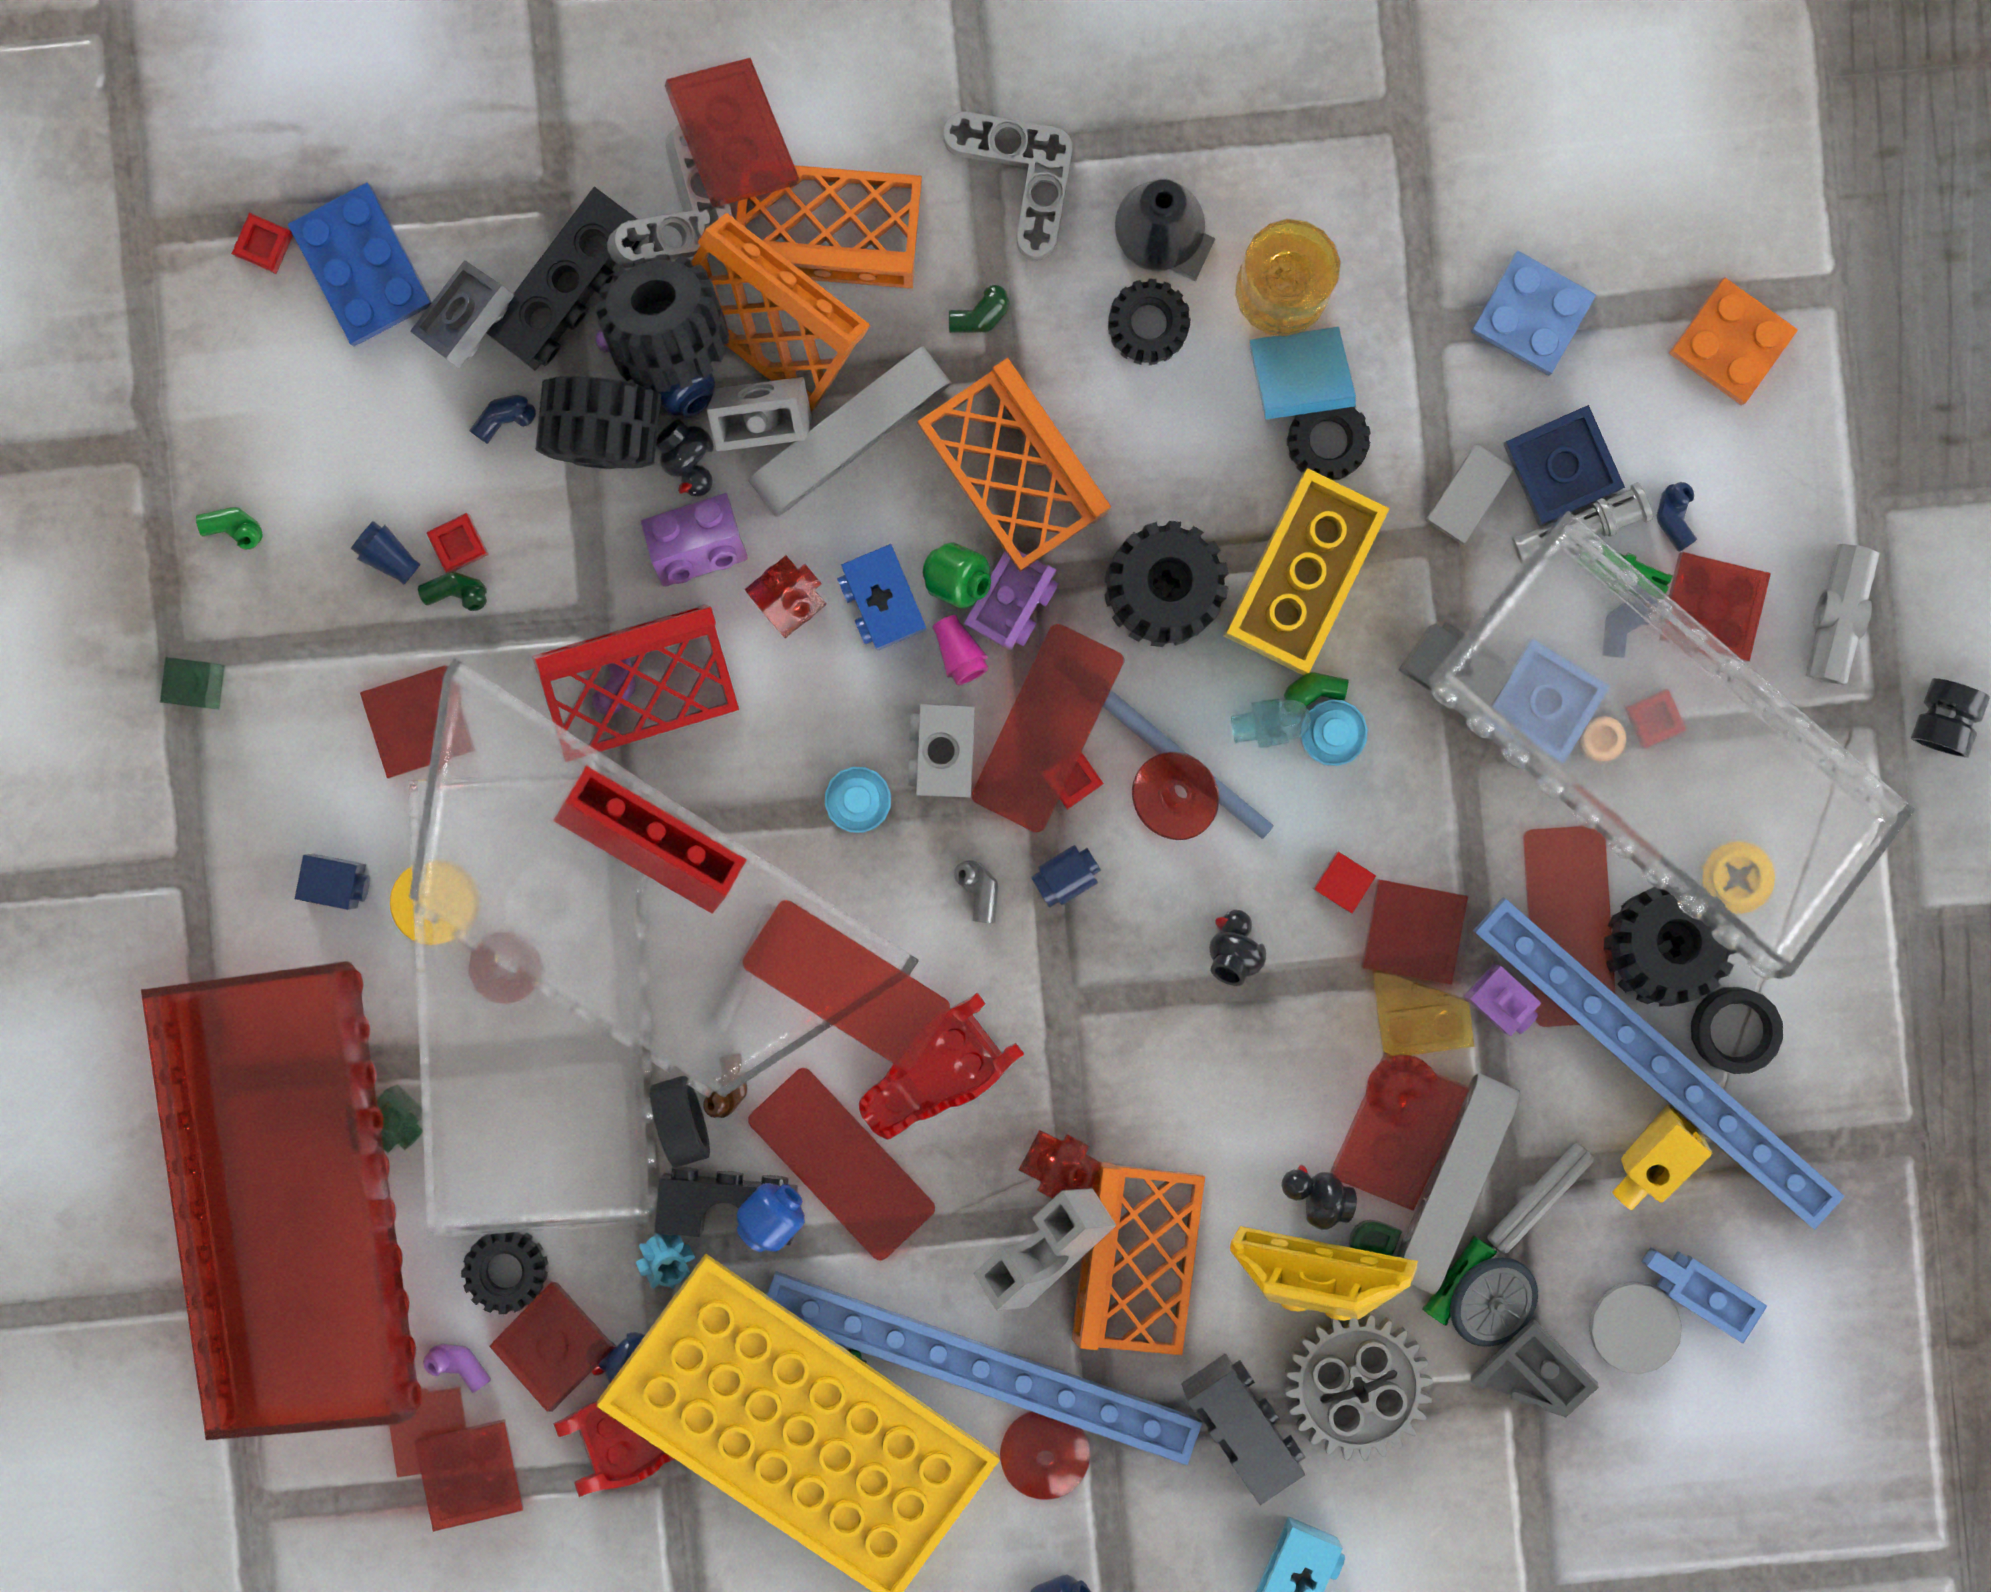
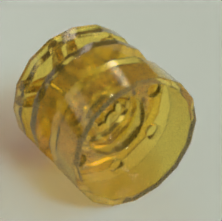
M1285 219L1268 224L1255 234L1246 250L1242 265L1237 274L1235 297L1240 312L1252 326L1267 334L1290 336L1306 331L1321 317L1339 280L1340 259L1335 244L1322 229L1307 221ZM1285 281L1291 285V287L1287 286L1283 290L1276 286L1282 285Z

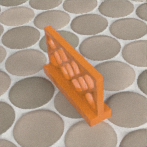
M742 161L736 220L746 227L748 223L761 214L775 229L774 232L762 241L814 281L913 289L922 176ZM751 175L771 177L779 188L760 202L750 191ZM781 178H790V179H789L787 182H784ZM803 180H815L824 192L805 206L791 189ZM827 182H835V183H834L833 185L829 186V184H828ZM848 183L860 184L869 194L852 209L836 194ZM871 185H876V186H880V187H878V188L875 190ZM892 187L912 188L911 201L897 213L881 197ZM786 194L800 211L780 225L767 208ZM831 198L845 215L825 229L812 212ZM748 201H750L754 208L747 213ZM876 202L889 219L871 233L857 215ZM909 214V223L907 227V225L902 221V219ZM806 217L820 235L808 244L796 243L787 232ZM851 221L865 238L853 248L841 247L832 235ZM896 225L907 237L906 252L887 251L877 239ZM782 237L785 242H777V240ZM827 241L830 244V246L821 244ZM869 245H872L875 249H866V248H867Z
M726 212L704 230L697 242L700 247L691 261L693 267L700 264L706 270L714 286L720 306L721 303L715 285L731 284L736 305H723L721 309L723 315H740L745 334L736 335L727 327L729 343L724 345L770 381L797 378L795 371L811 370L816 386L813 393L807 390L812 412L822 400L855 345L864 337L871 325ZM710 253L725 264L728 275L712 276L707 258ZM748 282L760 291L764 302L748 304L743 283ZM778 311H785L796 319L800 330L784 331ZM767 312L772 332L757 333L751 313ZM814 339L823 340L838 353L834 359H820ZM803 340L808 360L792 361L787 341ZM775 342L781 362H771L763 356L760 343Z
M1009 358L994 366L990 373L917 421L922 432L1019 572L1090 524H1094L1106 516L1111 509L1109 502ZM988 386H990L1000 401L997 418L971 413L973 397ZM968 401L966 412L954 410ZM1004 408L1012 420L1002 419ZM944 416L964 419L960 443L941 440L931 425ZM969 420L996 425L991 449L965 444ZM1001 426L1019 429L1026 438L1023 455L996 450ZM1030 445L1039 458L1028 456ZM947 448L959 450L957 462ZM963 451L990 456L986 480L971 478L965 475L960 468ZM995 457L1021 462L1017 486L991 481ZM1026 463L1046 467L1051 474L1049 492L1022 487ZM1055 483L1058 484L1065 495L1054 493ZM973 485L984 487L982 498ZM989 488L1016 493L1012 517L992 514L986 505ZM1021 494L1047 499L1043 523L1017 519ZM1052 500L1071 503L1081 519L1068 528L1049 525ZM999 522L1010 524L1008 535L1005 533ZM1015 525L1041 530L1039 547L1024 558L1012 543ZM1047 531L1059 533L1045 543Z
M1094 1161L1091 1189L1095 1191L1117 1226L1082 1257L1071 1338L1080 1349L1098 1350V1347L1183 1355L1205 1184L1204 1175L1118 1166L1113 1163ZM1126 1177L1143 1179L1152 1191L1151 1194L1133 1208L1123 1197ZM1151 1180L1165 1182L1157 1188ZM1176 1183L1192 1184L1190 1202L1178 1212H1175L1162 1194ZM1158 1198L1171 1217L1151 1233L1138 1214ZM1123 1205L1128 1212L1120 1218ZM1188 1214L1186 1226L1181 1219ZM1134 1219L1147 1237L1126 1253L1117 1241L1118 1232L1125 1224ZM1177 1223L1186 1235L1184 1247L1170 1257L1156 1239ZM1150 1244H1153L1165 1262L1145 1278L1132 1259ZM1117 1249V1251L1120 1253L1122 1257L1115 1262V1255ZM1182 1259V1267L1180 1271V1269L1176 1266V1263ZM1128 1264L1141 1282L1120 1298L1112 1287L1113 1274ZM1171 1268L1180 1279L1179 1290L1164 1302L1151 1284ZM1147 1288L1160 1306L1139 1322L1126 1304ZM1111 1294L1116 1302L1109 1307ZM1177 1303L1176 1314L1174 1315L1170 1308ZM1122 1308L1135 1327L1121 1338L1105 1337L1107 1320ZM1164 1313L1174 1323L1172 1343L1156 1342L1145 1330ZM1141 1333L1146 1340H1136L1134 1338Z

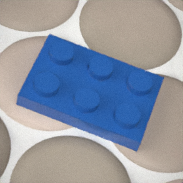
M368 182L288 223L296 242L352 346L355 347L420 313L432 303L373 188Z

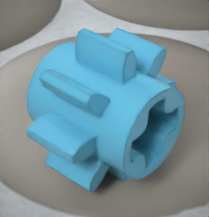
M655 1233V1236L651 1237L646 1244L640 1243L639 1248L644 1258L639 1259L635 1263L640 1275L647 1277L651 1288L654 1289L660 1284L674 1289L675 1285L691 1274L686 1262L692 1261L695 1256L690 1245H684L680 1235L669 1236L667 1234Z

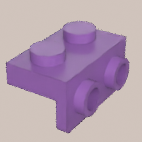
M727 493L640 520L651 562L662 586L685 583L691 578L715 570L728 569L734 564L748 559Z
M1005 551L990 576L991 587L987 595L976 601L964 625L1010 651L1015 643L1024 647L1037 624L1030 619L1037 604L1039 603L1046 607L1059 585L1058 582L1052 580L1056 569L1036 561L1019 572ZM1019 551L1021 556L1024 558L1026 554Z

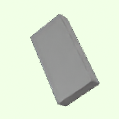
M1475 444L1425 521L1464 545L1509 478L1514 467L1482 446Z

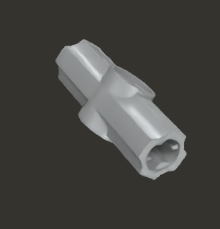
M1843 543L1838 545L1827 590L1825 589L1822 592L1816 605L1813 626L1817 631L1805 676L1826 683L1847 685L1857 642L1864 636L1871 618L1872 603L1868 598L1875 576L1879 552L1858 545Z

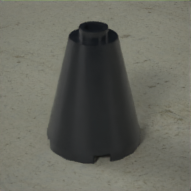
M1159 179L1143 183L1125 196L1117 210L1115 232L1119 245L1128 259L1141 268L1157 272L1165 271L1183 264L1195 254L1203 240L1205 218L1200 203L1189 190L1172 180Z

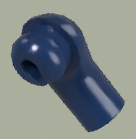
M1686 482L1671 484L1662 492L1656 514L1658 524L1678 552L1684 550L1697 540L1684 521L1688 504L1694 500V491Z

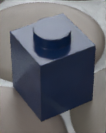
M303 854L295 899L346 910L358 908L359 901H365L369 890L370 876L365 875L366 864L318 854Z

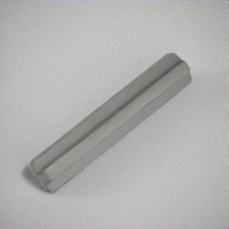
M1573 1144L1488 1234L1489 1242L1501 1253H1508L1593 1163V1156L1582 1145Z

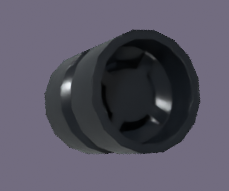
M1932 678L1924 700L1929 710L1927 713L1919 715L1911 740L1943 753L1969 758L1977 736V732L1972 727L1973 723L1982 721L1990 696L1975 688L1957 682ZM1951 711L1956 713L1954 718L1948 717Z

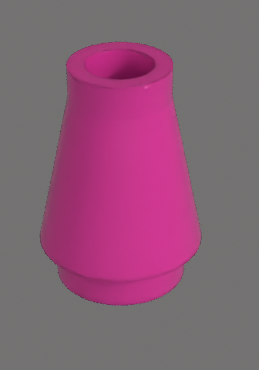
M957 615L945 617L932 626L937 636L947 677H953L956 685H963L973 681L988 671L989 668L985 662L988 656L962 626Z

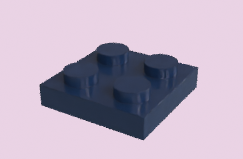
M1589 405L1503 443L1539 526L1625 488Z

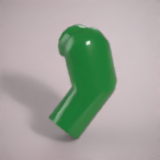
M238 507L196 515L197 528L202 537L226 532L238 542L237 546L245 550L255 548L262 540V528L259 523Z
M1309 672L1287 687L1284 693V708L1293 716H1301L1307 712V706L1320 696L1345 700L1349 679Z

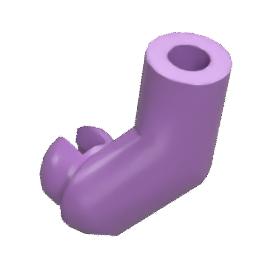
M630 658L621 660V662L631 666ZM615 663L608 664L611 677L603 688L616 695L628 670ZM634 676L622 696L626 701L630 699L636 688ZM597 691L592 697V705L598 713L606 714L613 699ZM619 703L613 714L622 710L625 705Z
M440 1344L432 1347L424 1357L423 1366L430 1375L438 1376L440 1373H458L472 1393L491 1381V1378L472 1351L465 1346Z

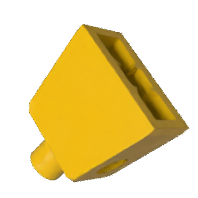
M1667 1104L1622 1156L1621 1162L1627 1176L1612 1191L1613 1195L1630 1210H1633L1648 1193L1658 1202H1664L1713 1154L1702 1132ZM1653 1165H1659L1654 1169H1649Z

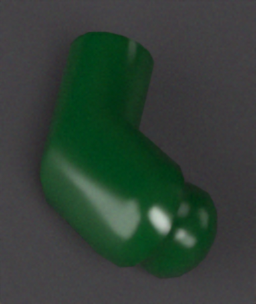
M991 285L983 291V298L973 310H949V333H985L992 330L1008 311L1009 299L1007 298L1006 290L1001 286Z
M448 572L418 586L419 597L427 606L450 596L462 599V606L469 611L480 610L487 603L485 596L487 589L479 579L457 572Z

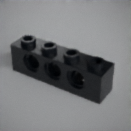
M594 186L513 293L515 296L509 302L505 315L498 322L494 323L486 334L534 371H536L540 364L547 366L560 350L561 344L558 343V340L567 328L574 330L586 316L588 308L585 307V304L595 291L599 294L604 284H610L613 280L612 275L615 272L612 269L616 262L611 258L607 244L605 250L600 255L588 256L584 252L586 242L594 236H602L608 242L611 233L622 223L638 219ZM627 236L622 241L623 247H631L634 252L641 241L632 242ZM566 272L577 273L579 275V283L573 291L567 293L558 291L557 283L562 274ZM539 308L550 309L552 313L550 323L542 329L532 328L530 318L533 312Z

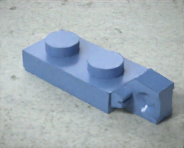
M1650 1247L1641 1261L1662 1275L1656 1285L1663 1289L1666 1295L1742 1344H1744L1767 1308V1305L1696 1259L1689 1255L1685 1256L1679 1251L1671 1260Z

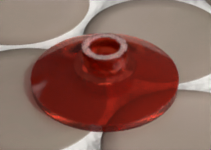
M1164 752L1153 756L1139 768L1132 785V800L1139 818L1151 831L1167 839L1187 840L1200 835L1212 824L1219 809V790L1212 773L1198 759L1185 753ZM1175 785H1180L1185 789L1187 793L1186 798H1181L1176 794Z
M1030 1411L1018 1417L1005 1432L1000 1448V1461L1006 1478L1016 1490L1031 1498L1050 1500L1070 1493L1080 1484L1088 1470L1090 1448L1083 1429ZM1041 1451H1049L1053 1454L1054 1460L1049 1465H1041L1036 1459L1037 1455Z

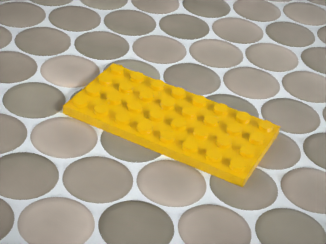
M706 1253L597 1401L598 1408L872 1592H904L1000 1461L999 1455Z

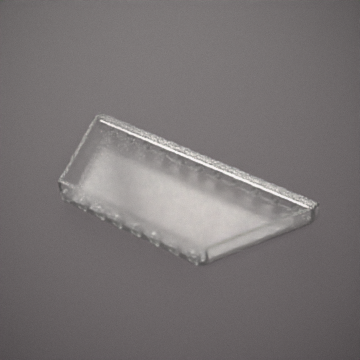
M454 658L445 671L409 898L417 902L412 910L434 924H437L440 918H443L457 927L452 935L475 950L482 943L496 953L492 961L509 972L516 974L519 968L535 977L531 985L550 998L555 999L558 993L574 1002L570 1010L586 1021L594 1024L598 1017L610 1024L613 1028L609 1035L632 1049L636 1042L652 1051L647 1059L660 1068L671 1073L676 1066L690 1075L686 1084L709 1098L712 1092L715 1091L724 1097L908 977L919 961L917 958ZM586 765L747 859L727 897L713 914L553 821Z

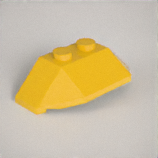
M1239 1226L1230 1243L1231 1253L1268 1301L1280 1303L1283 1308L1290 1311L1310 1309L1324 1312L1328 1317L1342 1321L1350 1320L1351 1318L1360 1319L1411 1285L1418 1264L1416 1260Z

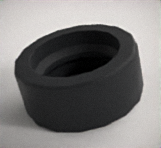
M1723 987L1708 994L1696 1007L1691 1020V1039L1698 1054L1711 1066L1732 1074H1751L1766 1067L1778 1054L1783 1041V1021L1776 1006L1763 994L1742 987ZM1730 1004H1744L1751 1007L1759 1015L1763 1024V1036L1760 1044L1753 1052L1741 1057H1731L1723 1054L1715 1047L1711 1038V1024L1714 1016L1721 1008Z
M680 1076L651 1085L649 1093L655 1126L662 1148L672 1167H680L709 1158L710 1145L705 1120L697 1095L688 1077Z

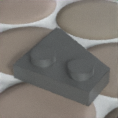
M1534 1318L1471 1376V1382L1476 1387L1485 1389L1486 1386L1509 1394L1513 1400L1528 1405L1538 1404L1545 1411L1565 1418L1599 1388L1598 1382Z

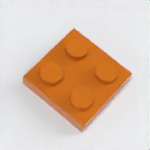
M1724 277L1687 326L1669 354L1738 404L1743 405L1751 397L1798 329Z

